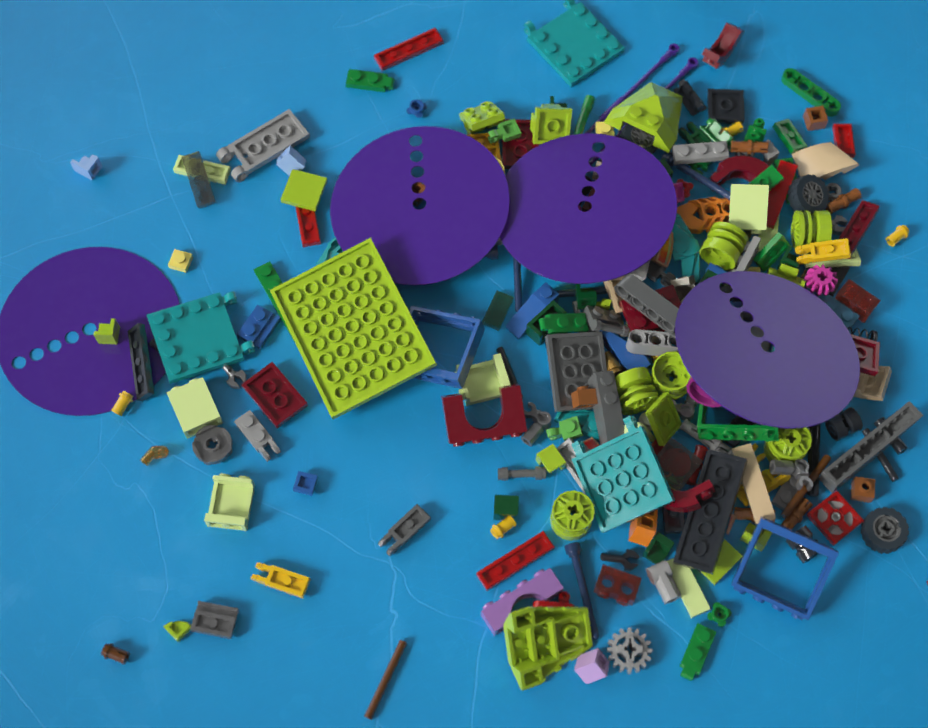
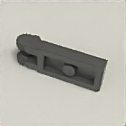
M416 504L388 530V533L378 542V545L380 547L385 546L393 537L396 542L386 552L389 556L393 555L400 546L406 544L431 520V517Z

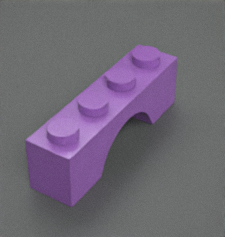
M551 568L546 571L541 569L534 574V578L530 581L526 579L520 582L514 591L508 590L504 592L495 603L490 601L482 607L481 617L495 636L504 630L503 624L517 602L525 598L551 601L564 588Z

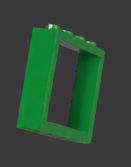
M699 404L697 422L699 439L779 441L780 428L766 425L706 424L708 406Z

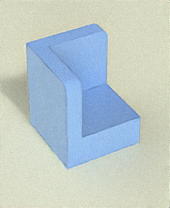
M290 145L278 156L276 164L290 176L292 169L301 171L305 168L306 159Z
M93 154L90 158L83 156L79 162L74 159L70 162L74 171L91 180L102 168L99 157Z

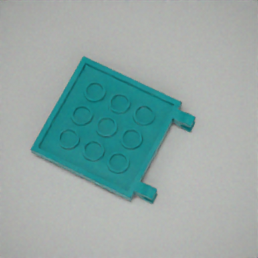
M565 0L566 2L563 5L568 9L566 12L538 30L535 29L534 24L529 20L524 23L526 28L523 30L528 35L527 41L572 87L623 53L625 47L581 2L576 4L575 0Z
M234 291L225 294L223 297L219 292L147 314L170 384L222 368L226 365L244 361L243 355L255 352L252 340L239 346L225 306L237 303Z
M628 416L623 419L628 429L627 433L586 452L583 441H576L571 444L577 456L572 459V462L586 495L594 505V515L601 533L608 532L675 501L644 426L638 427L634 416Z

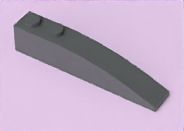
M613 371L595 372L588 379L589 389L596 388L598 404L593 406L601 445L624 434L621 405Z
M909 401L823 470L819 480L831 493H834L923 417V414Z

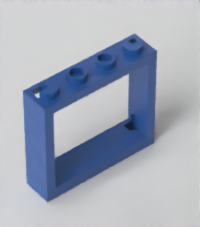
M411 306L409 312L416 326H418L419 321L472 332L457 373L431 368L414 377V379L463 389L485 331L482 321L475 319L473 316L469 318L458 313H445L439 309L434 311L423 306L422 308Z
M761 516L731 581V585L734 586V590L741 594L747 592L753 595V599L758 602L764 603L767 601L771 603L772 608L783 612L786 610L791 612V616L796 619L803 620L804 618L809 620L839 552L832 547ZM763 528L827 556L805 608L740 580Z

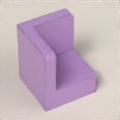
M597 648L577 657L574 671L585 684H589L607 677L610 662Z

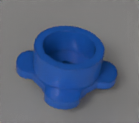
M419 99L412 100L410 107L407 108V113L421 118L424 110L427 109V105Z

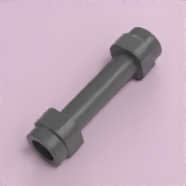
M541 466L525 470H508V467L498 468V480L508 481V478L535 477L536 480L546 479V469Z

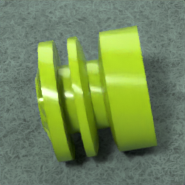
M809 211L794 212L791 224V239L794 249L800 245L831 240L832 219L829 211H814L812 217Z
M716 222L712 225L707 239L699 250V254L707 264L718 265L725 271L733 270L737 265L740 254L744 251L748 237L742 229L733 224Z
M679 352L661 354L653 364L651 385L656 387V392L659 396L663 392H669L672 399L677 400L687 393L686 385L691 375L684 366Z
M646 367L629 369L615 376L623 415L643 412L649 409L658 399L659 395L656 392V387L650 385L652 378Z
M807 427L780 428L779 441H765L763 448L766 458L769 462L772 460L792 461V463H795L797 459H803L811 447V433Z
M575 490L566 491L556 498L550 517L551 528L556 535L562 539L573 541L581 539L588 533L595 513L594 505L590 498L584 493ZM572 510L576 511L574 515H570V512H572Z

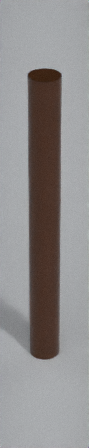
M825 454L808 478L813 483L830 462L831 457ZM804 484L781 513L783 518L788 519L808 492Z
M399 641L364 715L365 718L372 720L407 642Z

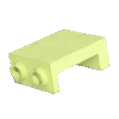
M731 184L729 223L743 231H751V234H762V231H766L769 185Z
M501 353L493 355V360L471 365L463 389H459V393L462 394L466 406L500 398L499 387L510 385ZM460 364L456 365L455 373H457Z
M203 377L192 379L188 384L176 386L167 392L187 439L195 436L205 426L223 424Z
M224 473L219 474V476L213 475L214 486L209 512L205 514L204 519L207 527L247 531L255 488L253 480L247 476L236 478Z

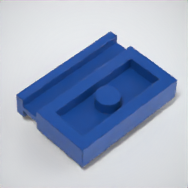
M257 305L238 331L237 337L245 342L252 340L254 346L261 350L280 323L281 317Z

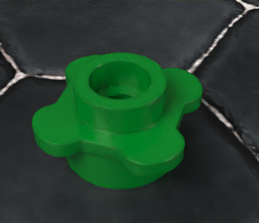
M716 602L713 604L712 611L707 614V618L718 623V626L723 627L726 625V619L732 613L730 609Z

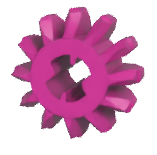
M824 264L821 267L815 265L813 269L810 268L807 271V275L804 278V281H806L805 286L806 288H811V293L817 292L818 297L822 293L827 296L829 292L834 291L835 285L838 282V279L835 278L836 272H831V267L827 269Z

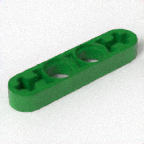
M793 68L784 70L781 81L785 86L813 106H824L827 116L833 117L838 114L841 104L836 98ZM799 85H806L808 90H802ZM813 95H820L822 100H816Z

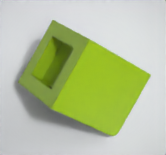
M111 318L110 324L99 323L98 331H94V337L98 344L117 345L120 326L116 319Z
M554 444L536 454V461L539 466L544 465L549 473L558 468L561 470L565 469L566 461Z
M749 523L740 540L749 544L756 526ZM762 529L754 548L762 551L772 532Z

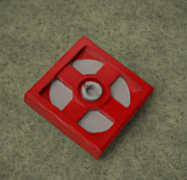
M837 490L806 515L833 546L864 521Z

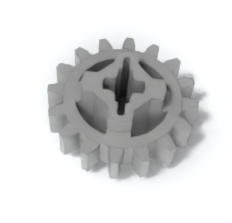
M628 627L626 633L623 629H620L619 635L614 633L612 635L614 640L608 641V644L612 646L606 650L607 653H611L608 661L614 660L612 667L620 666L619 672L621 673L624 669H627L628 674H631L632 669L639 673V666L645 669L647 665L644 661L650 662L651 657L647 655L652 653V649L647 648L651 642H645L646 634L639 636L638 629L635 633H632L631 627ZM625 638V641L622 645L616 646V644L621 639ZM628 644L630 650L633 651L631 656H629L628 651H625ZM618 656H620V657L625 661V663L622 662V661L618 658ZM642 656L640 661L634 663V658Z

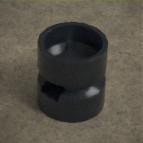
M852 407L841 411L839 415L837 414L832 419L825 421L826 429L835 441L846 438L848 433L854 434L863 428L859 414Z
M803 526L796 531L813 539V533L807 526ZM789 539L785 540L792 550H797L796 555L803 564L819 554Z

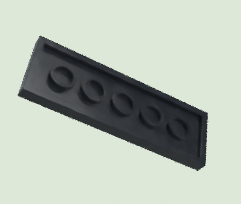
M708 449L697 486L710 479L716 492L706 500H699L702 508L688 512L674 557V564L714 575L748 462L747 458Z

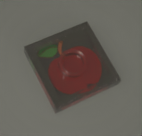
M672 437L656 456L668 485L676 491L683 489L703 463L700 458Z

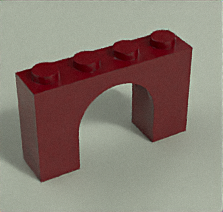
M513 384L499 387L502 406L501 416L494 425L488 428H476L468 423L465 417L461 393L441 396L448 443L457 447L465 445L467 441L481 443L484 442L485 438L500 440L503 439L504 435L511 434V437H519L523 435L522 432H527L520 385Z

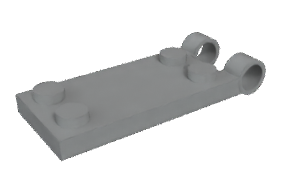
M289 109L228 146L222 147L218 150L216 156L221 163H227L236 155L242 165L235 167L231 175L236 182H242L247 178L248 174L277 158L290 145L295 147L310 138V135Z

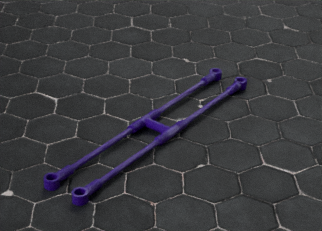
M674 43L671 44L660 60L622 97H619L596 122H605V119L614 107L629 97L658 67L666 63L672 56L678 54L679 46ZM695 57L689 58L687 65L665 89L669 90L690 70H695L698 60ZM596 122L584 134L591 133L595 129ZM626 122L625 125L621 128V130L618 131V134L615 137L620 136L621 131L627 125ZM593 157L589 161V165L594 164L599 157Z

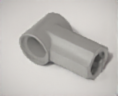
M664 560L646 568L648 578L656 586L664 604L671 603L681 597L672 578L673 574L667 561Z

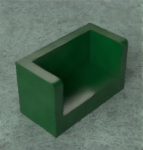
M554 300L527 323L526 334L538 345L545 341L546 331H541L539 319L550 313H567Z

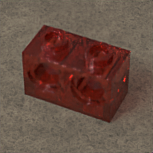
M848 279L835 297L836 300L860 316L858 319L863 323L866 322L881 301L850 279Z
M603 564L593 592L604 599H615L618 604L623 606L633 605L642 578ZM605 579L610 580L612 586L605 587L602 581ZM627 586L631 589L632 593L625 594L621 588Z

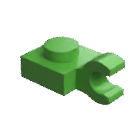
M515 119L499 123L498 129L488 132L490 144L496 143L501 138H503L504 142L521 137V131Z
M577 416L560 421L559 428L546 430L547 436L551 441L561 437L566 441L568 438L575 439L584 436Z

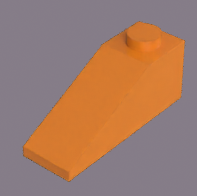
M658 509L631 521L628 541L646 547L649 545L656 533Z

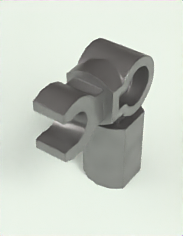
M689 394L686 396L685 404H677L672 399L679 417L683 421L685 419L691 421L694 418V408L697 407L698 403Z
M529 402L528 407L532 411L527 412L524 410L525 418H532V421L535 423L524 433L521 440L531 447L543 433V430L550 428L551 415L548 412L537 410L535 404Z
M797 459L795 463L784 460H772L770 462V473L780 475L792 474L797 480L796 488L798 490H801L803 484L807 487V491H810L813 487L812 480L808 478L809 464L805 460Z

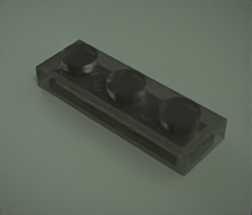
M197 151L182 156L197 207L200 209L215 204L216 200L201 153Z

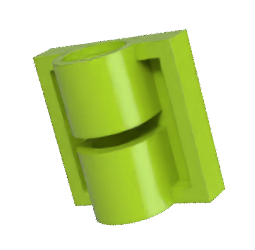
M489 101L483 102L475 108H467L464 112L459 113L468 134L485 130V127L489 129L497 126L505 119L504 112L493 102Z

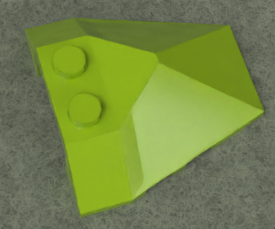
M650 82L614 107L604 123L618 130H621L625 122L655 136L652 146L669 153L677 140L683 96Z
M529 606L509 613L503 624L508 662L522 691L542 684L554 671L557 673L562 669V665L569 660H575L593 646L587 607Z

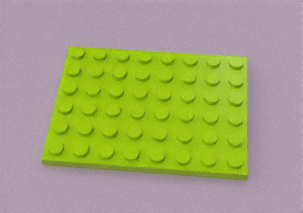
M371 238L270 290L333 420L437 366Z

